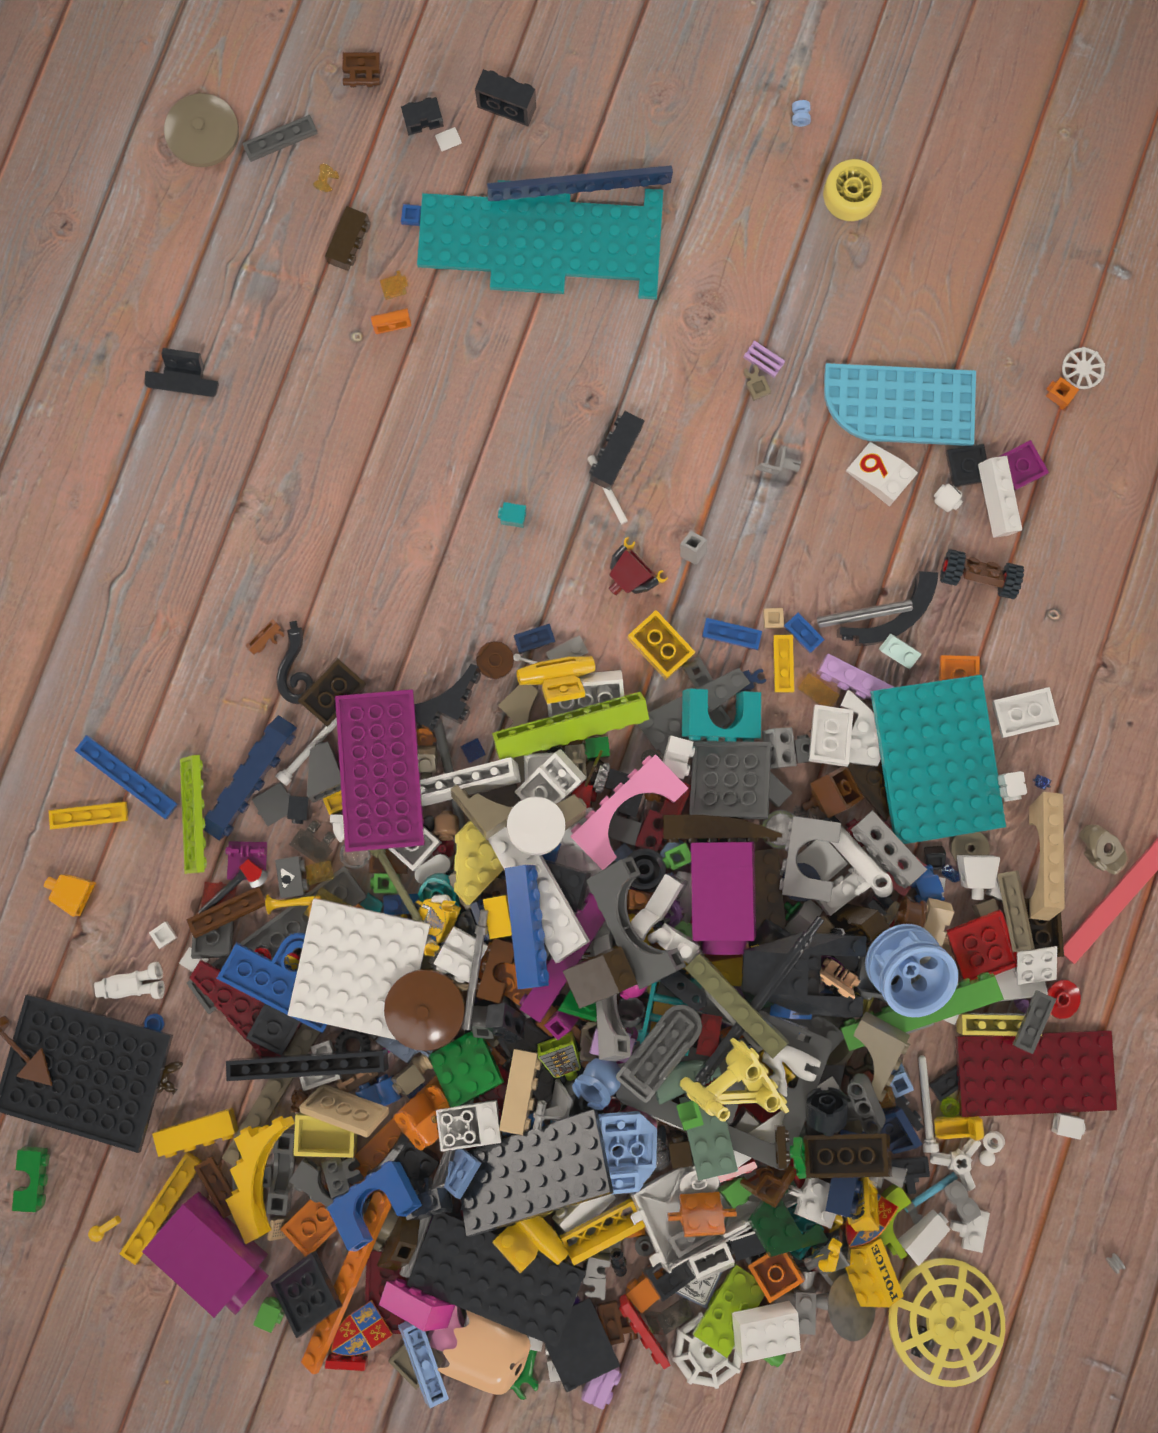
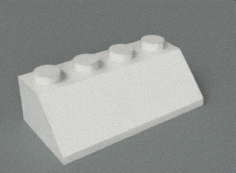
M621 670L595 672L578 677L584 687L585 697L547 704L548 715L551 717L624 696Z

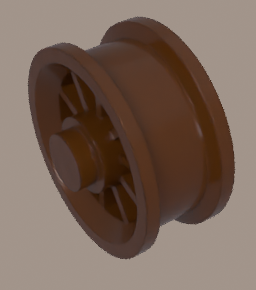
M904 896L896 912L894 926L914 924L924 927L927 913L926 902L910 901L909 897Z

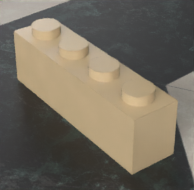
M514 1049L499 1131L523 1135L524 1132L530 1130L531 1119L528 1117L530 1110L533 1111L535 1099L532 1098L533 1090H537L539 1080L536 1078L537 1070L541 1069L542 1065L536 1052Z

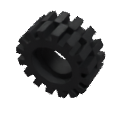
M351 1029L342 1031L335 1040V1052H348L346 1042L350 1038H356L360 1042L359 1051L371 1050L372 1047L370 1046L372 1042L366 1033Z

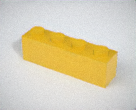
M232 1107L157 1130L152 1133L158 1157L165 1155V1158L177 1155V1151L183 1149L184 1152L196 1149V1145L202 1143L203 1146L214 1144L215 1140L222 1138L223 1141L231 1139L239 1128Z

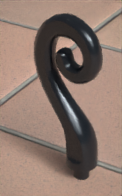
M297 621L289 622L291 629L287 630L289 648L278 668L276 683L280 695L286 701L292 704H301L298 702V698L313 683V679L305 672H296L290 678V686L296 688L298 681L303 680L306 683V689L300 694H294L288 689L287 673L303 645V630L301 627L298 628Z

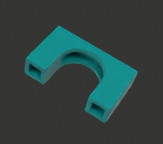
M690 688L683 690L682 737H689L691 741H700L701 737L707 738V741H719V738H725V742H736V739H742V742H754V739H760L761 692L743 691L736 693L735 719L728 728L722 729L716 726L709 717L708 689Z

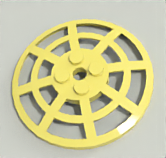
M936 1258L924 1261L919 1266L916 1265L901 1278L899 1285L902 1292H904L908 1284L920 1273H922L927 1285L918 1292L913 1303L899 1299L889 1307L888 1324L894 1348L909 1370L929 1383L945 1387L967 1385L986 1374L1000 1354L1005 1336V1316L1001 1300L992 1283L975 1267L951 1258ZM939 1265L958 1266V1279L940 1278L935 1280L928 1268ZM967 1270L978 1276L987 1285L992 1294L983 1299L974 1287L966 1283ZM946 1284L957 1285L954 1297H944L938 1286ZM964 1289L973 1294L979 1303L969 1307L962 1301ZM929 1291H932L936 1300L929 1309L921 1307L920 1303ZM995 1302L998 1306L1000 1317L999 1337L990 1334L991 1319L988 1307ZM898 1307L910 1311L909 1325L912 1338L901 1342L898 1333ZM981 1311L984 1314L985 1331L975 1328L974 1316ZM917 1314L926 1317L927 1331L920 1335L917 1330ZM949 1317H953L955 1324L949 1329L946 1321ZM972 1336L982 1339L978 1349L970 1355L966 1344L971 1340ZM933 1339L934 1342L941 1346L937 1357L925 1348L924 1342ZM988 1342L996 1345L995 1352L989 1362L977 1373L973 1361L983 1353ZM917 1346L918 1350L928 1360L935 1363L930 1375L923 1372L912 1362L906 1350ZM959 1348L963 1360L955 1362L945 1361L949 1349ZM966 1366L970 1376L956 1381L938 1379L942 1367L959 1368Z

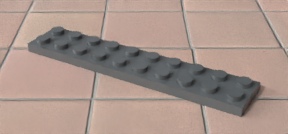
M343 866L303 896H321L322 900L348 906H356L367 898L366 893L346 866ZM308 905L289 906L239 944L253 951L258 948H266L270 951L273 959L282 941L287 936L293 933L306 934L309 921ZM228 957L219 958L211 965L221 970ZM192 980L187 982V985L208 1014L214 1012L217 1008L209 997L204 995Z

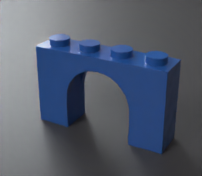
M385 1162L381 1165L380 1170L376 1173L368 1174L362 1183L351 1186L348 1193L336 1197L332 1201L333 1203L327 1207L348 1251H358L373 1240L362 1215L363 1204L368 1195L373 1191L380 1189L387 1195L397 1216L406 1217L422 1206L400 1162Z

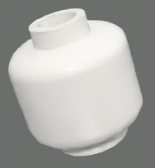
M942 484L934 494L935 504L946 512L952 509L957 510L963 502L961 500L962 492L952 484Z

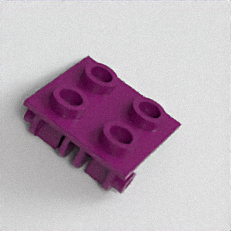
M229 841L228 847L225 850L226 855H228L227 880H232L240 871L239 866L248 858L266 871L267 842Z

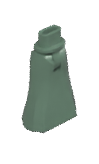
M708 1060L679 1062L656 1091L655 1096L658 1104H664L686 1093L685 1090L681 1089L680 1081L684 1077H688L695 1082L696 1075ZM719 1067L716 1069V1071L707 1083L713 1081L714 1077L721 1076Z

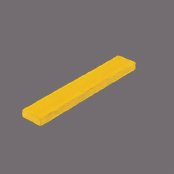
M190 1152L184 1154L119 1253L122 1257L134 1265L139 1262L144 1254L142 1252L143 1249L156 1236L197 1172L194 1166L202 1162V1160Z

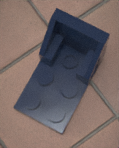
M894 1102L881 1107L886 1121L879 1134L886 1133L890 1135V1149L893 1154L916 1149L923 1145L902 1108Z

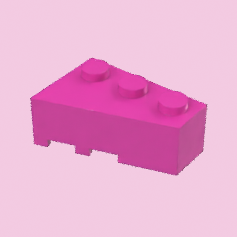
M399 1278L395 1281L386 1282L379 1303L383 1308L422 1331L448 1328L455 1305L426 1294L420 1289L407 1286V1281Z

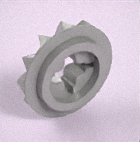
M604 762L603 766L600 765L594 784L595 792L597 793L603 791L610 768L608 763Z

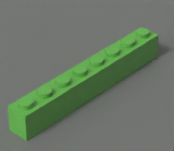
M985 972L977 975V979L959 981L950 1000L932 1014L922 1017H906L895 1012L889 1005L882 1007L880 1012L874 1013V1011H870L868 1013L903 1032H908L1004 1000L995 975ZM852 1017L844 1020V1024H841V1030L849 1051L865 1046L859 1039L853 1036L862 1018L855 1020Z

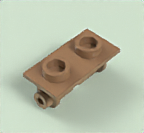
M379 1073L341 1074L342 1078L337 1080V1086L339 1090L348 1093L378 1076Z

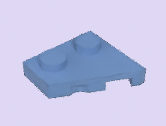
M465 1148L455 1149L454 1159L449 1161L448 1175L444 1188L454 1197L461 1199L481 1162Z

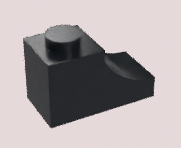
M873 890L861 905L865 908L878 910L885 916L894 901L891 899L892 894L887 897H879Z

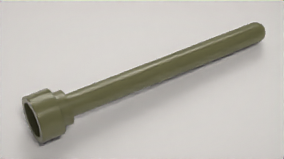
M385 849L370 850L372 856L379 858L413 920L422 922L419 912L385 855Z

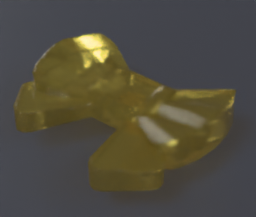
M320 164L318 180L313 183V186L325 193L331 192L333 189L327 183V179H339L338 172L336 170L333 171V168L327 164Z

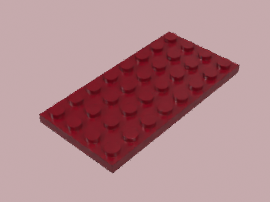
M1111 1030L1045 1032L1040 1036L1033 1054L1012 1045L1016 1036H955L961 1117L1117 1110Z

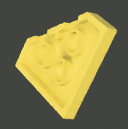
M471 821L467 822L455 835L457 851L454 871H456L454 891L466 905H470L504 869L490 842L483 837Z

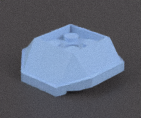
M639 1111L599 1114L614 1192L612 1194L639 1192L643 1187V1183L656 1168L657 1128ZM619 1146L616 1151H612L614 1147Z

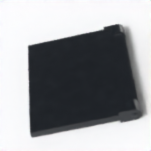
M590 1297L572 1306L557 1347L544 1343L565 1392L574 1390L578 1386L620 1367V1363Z

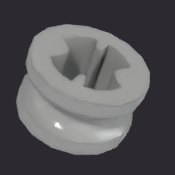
M1115 1253L1112 1254L1111 1258H1106V1261L1116 1274L1120 1273V1269H1126Z

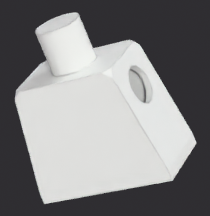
M957 855L961 886L972 888L971 899L983 900L984 889H993L995 887L1000 857L993 855Z

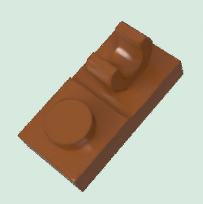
M272 619L245 646L255 655L266 647L269 639L272 643L277 644V641L274 639L275 634H280L282 637L285 635L280 630L281 627Z

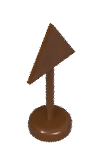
M6 1016L1 1017L0 1035L27 1062L17 1077L52 1086L43 1049L40 1048L33 1058L30 1059L4 1032L9 1026L10 1021Z

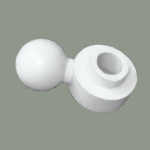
M990 1131L983 1139L986 1150L980 1153L979 1160L985 1166L994 1164V1153L999 1152L1005 1145L1003 1135L997 1131ZM992 1138H996L998 1144L994 1143Z

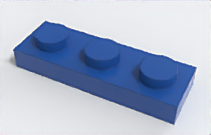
M706 618L702 638L758 650L762 631Z

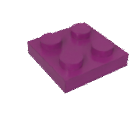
M1031 440L998 456H1007L1014 491L1049 473Z

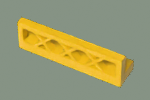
M631 1198L560 1236L564 1246L570 1253L568 1256L573 1265L645 1228L643 1220L634 1225L630 1217L633 1213L637 1212ZM631 1207V1214L627 1216L621 1215L624 1209ZM609 1217L614 1218L612 1224L608 1226L603 1225L605 1219ZM590 1227L596 1228L592 1235H586L587 1229ZM574 1236L579 1237L575 1244L568 1245L566 1240Z

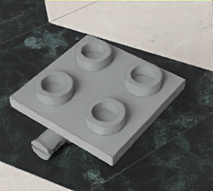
M560 1079L555 1080L550 1108L545 1109L547 1104L545 1101H538L537 1111L533 1115L535 1118L534 1130H541L542 1122L545 1119H551L554 1123L569 1118V1112L573 1107V1099Z

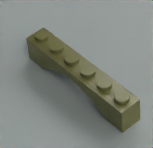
M703 953L698 954L685 968L772 1059L789 1043L771 1023L736 991Z

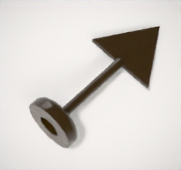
M600 750L597 758L586 761L587 779L584 780L586 781V787L589 782H591V785L595 784L600 765H604V762L600 760L602 750Z

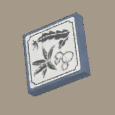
M689 1260L685 1261L694 1274ZM722 1272L700 1282H697L695 1278L677 1291L676 1294L706 1308Z

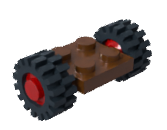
M949 549L946 553L940 574L941 583L957 586L963 574L964 579L997 586L998 596L1015 599L1019 594L1021 583H1023L1024 566L1006 563L1004 570H1001V567L994 562L984 563L973 557L967 559L965 552Z

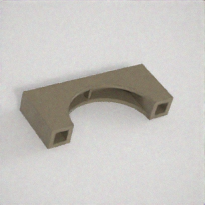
M865 1012L853 1036L859 1039L871 1054L874 1063V1078L871 1084L878 1101L882 1102L887 1093L883 1089L885 1085L890 1086L895 1076L891 1073L893 1069L898 1070L902 1059L899 1057L901 1053L905 1055L910 1046L907 1043L910 1035ZM860 1120L847 1122V1125L843 1128L844 1130L860 1134L864 1131Z

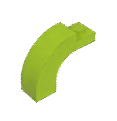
M892 1184L883 1191L881 1196L899 1208L886 1229L877 1238L882 1239L884 1246L887 1245L893 1256L897 1254L900 1259H903L907 1256V1253L894 1234L893 1222L898 1212L911 1204V1201L902 1188Z

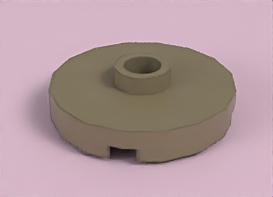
M980 832L957 835L953 837L950 843V853L958 864L957 855H989L990 845L987 838ZM969 845L973 846L972 852L968 851Z

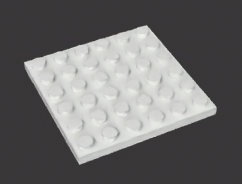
M314 898L288 1016L395 1039L385 1021V1000L389 990L399 978L411 971L421 969L430 924Z

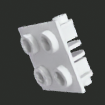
M1057 946L1018 951L1017 967L1013 968L1014 974L1017 975V985L1056 980Z

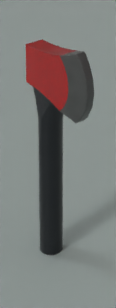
M248 858L239 866L240 871L200 908L198 912L201 913L214 907L245 879L248 880L251 888L261 886L267 880L268 872Z

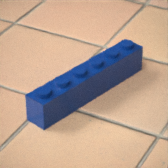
M520 865L505 868L518 989L549 986V972L547 971L546 964L547 953L544 946L545 933L542 929V911L539 902L540 892L537 884L538 872L536 866Z

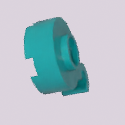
M443 873L432 874L420 886L418 892L420 901L424 902L425 899H430L437 892H440L441 895L446 894L452 901H455V905L461 908L459 914L466 911L461 907L459 896L450 884L449 875Z

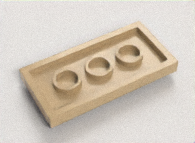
M323 1084L300 1105V1113L367 1138L389 1115V1108Z

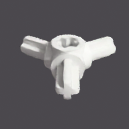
M970 1137L961 1150L958 1148L954 1152L950 1151L949 1154L931 1153L930 1163L944 1165L949 1170H953L955 1175H959L961 1183L966 1190L971 1191L975 1188L970 1174L972 1169L971 1162L973 1161L971 1157L981 1145V1142ZM958 1159L963 1161L961 1165L956 1163Z

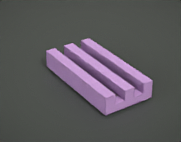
M756 341L752 343L743 357L752 364H756L758 368L775 378L785 363L783 359ZM752 353L753 355L761 359L763 362L773 367L775 371H773L772 369H770L769 367H767L766 365L752 357L750 354Z

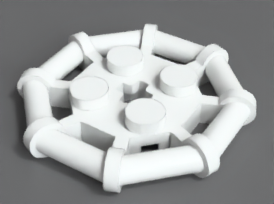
M699 1312L695 1318L681 1328H677L672 1361L677 1364L690 1385L694 1383L718 1389L736 1373H740L741 1359L736 1351L734 1352L733 1363L714 1349H712V1355L703 1353L708 1345L694 1335L690 1336L687 1334L698 1325L704 1314ZM684 1339L689 1341L687 1353H682ZM689 1359L694 1365L695 1369L692 1372L684 1360ZM724 1366H727L729 1368L722 1374H720L718 1377H716V1372H718ZM706 1371L712 1374V1378L698 1376V1373Z

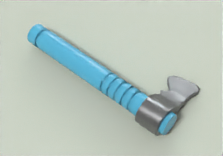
M954 1172L918 1195L915 1199L910 1200L911 1204L903 1208L906 1213H909L914 1224H917L923 1217L921 1214H917L916 1207L944 1189L954 1180H957L958 1177Z

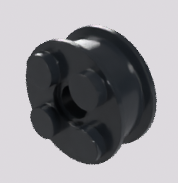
M639 849L632 852L628 857L632 856L639 872L643 869L650 871L644 875L640 873L631 883L629 889L655 892L664 875L667 874L662 856L651 849Z

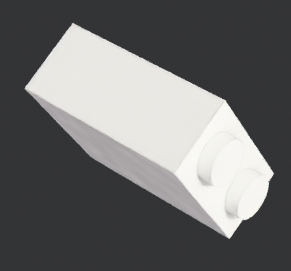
M726 1242L689 1258L697 1282L734 1267V1260Z

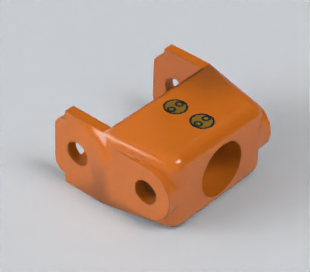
M432 1085L425 1088L423 1093L410 1099L394 1115V1120L417 1149L423 1150L439 1139L436 1110L450 1108L440 1088Z

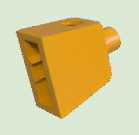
M60 874L57 880L49 876L44 883V887L52 890L49 896V900L69 915L76 917L81 915L96 882L68 874Z

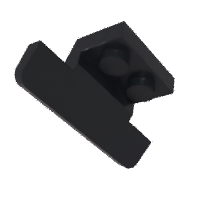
M163 348L161 353L165 364L163 373L145 371V385L150 389L214 397L218 391V381L202 379L204 365L200 353Z

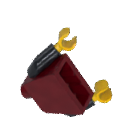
M629 537L624 539V544L616 550L611 559V572L609 575L614 580V583L609 587V590L616 596L622 589L627 594L631 592L634 594L648 592L659 583H664L668 579V577L665 579L660 578L659 575L664 572L663 570L655 574L632 550L635 546V541L632 545L627 544Z

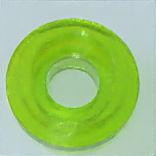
M947 1097L942 1100L940 1111L944 1116L954 1117L959 1113L960 1107L956 1099Z

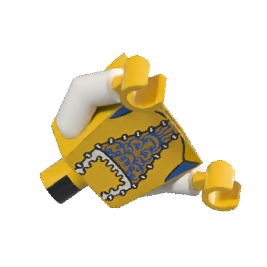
M446 894L435 895L430 899H425L424 902L417 900L414 903L422 918V922L430 924L424 948V954L428 956H435L434 950L438 951L439 949L436 943L447 940L461 909Z

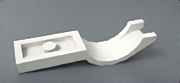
M667 874L664 875L646 907L631 921L632 927L643 941L649 930L658 921L664 919L684 886Z

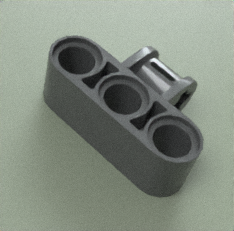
M856 1074L847 1087L849 1094L846 1095L848 1102L847 1122L860 1120L865 1133L879 1134L886 1121L885 1115L869 1078L864 1074Z

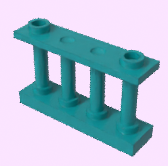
M690 977L689 980L701 989L702 985L695 978ZM658 981L651 986L643 1030L639 1029L637 1038L640 1044L649 1034L650 1021L658 1023L663 1016L652 1013L654 1001L688 1006L680 998L656 993ZM699 996L693 998L694 1003L699 1002ZM689 1049L688 1052L685 1054V1056H687V1057L689 1056V1051H690V1049Z

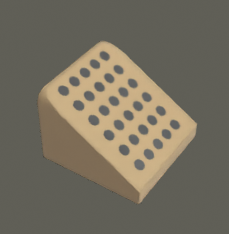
M274 1216L270 1220L272 1231L268 1232V1241L286 1237L280 1229L289 1221V1218Z

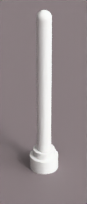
M337 718L328 727L325 726L287 769L280 770L275 777L287 786L292 781V774L310 755V749L322 742L337 726Z
M920 1055L918 1063L926 1139L922 1143L923 1152L934 1153L939 1152V1143L936 1142L933 1133L926 1057Z

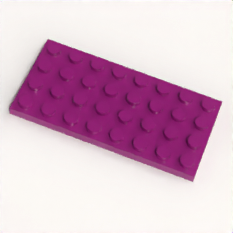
M414 690L335 696L345 852L425 846Z

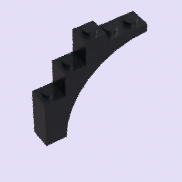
M471 663L464 675L447 691L426 702L415 704L416 724L433 731L440 724L441 715L459 724H462L463 720L466 721L470 714V707L464 702L470 699L473 685L477 684L481 678L479 667Z

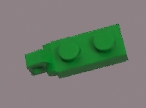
M794 1137L793 1146H790V1157L794 1158V1168L798 1178H806L805 1145L801 1137Z

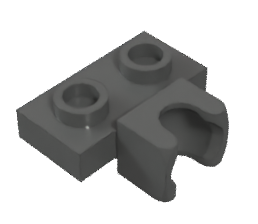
M334 1157L321 1163L332 1200L348 1193L351 1187L350 1184L353 1185L364 1179L361 1172L355 1170L360 1166L356 1157L345 1161L342 1160V1157Z

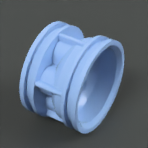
M901 924L891 927L882 932L868 949L865 959V969L868 978L877 990L881 992L889 1006L903 1016L922 1017L932 1014L942 1008L955 992L958 983L956 963L939 945L936 939L921 926ZM927 956L931 957V959L927 963H920L921 958ZM918 974L921 975L920 979L911 984V978ZM899 975L898 982L891 985L892 979Z

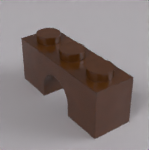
M494 938L493 942L490 941L488 944L487 953H489L487 961H484L482 964L481 972L483 976L477 982L476 992L478 993L476 997L502 1003L507 984L497 980L495 970L501 963L514 964V949L512 943Z

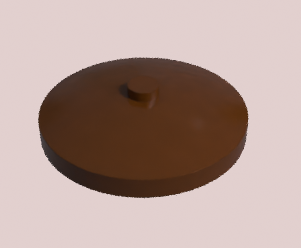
M431 969L414 970L399 978L389 990L384 1005L385 1021L391 1034L404 1046L419 1051L434 1050L450 1042L458 1033L463 1023L465 1012L464 999L456 983L447 975Z

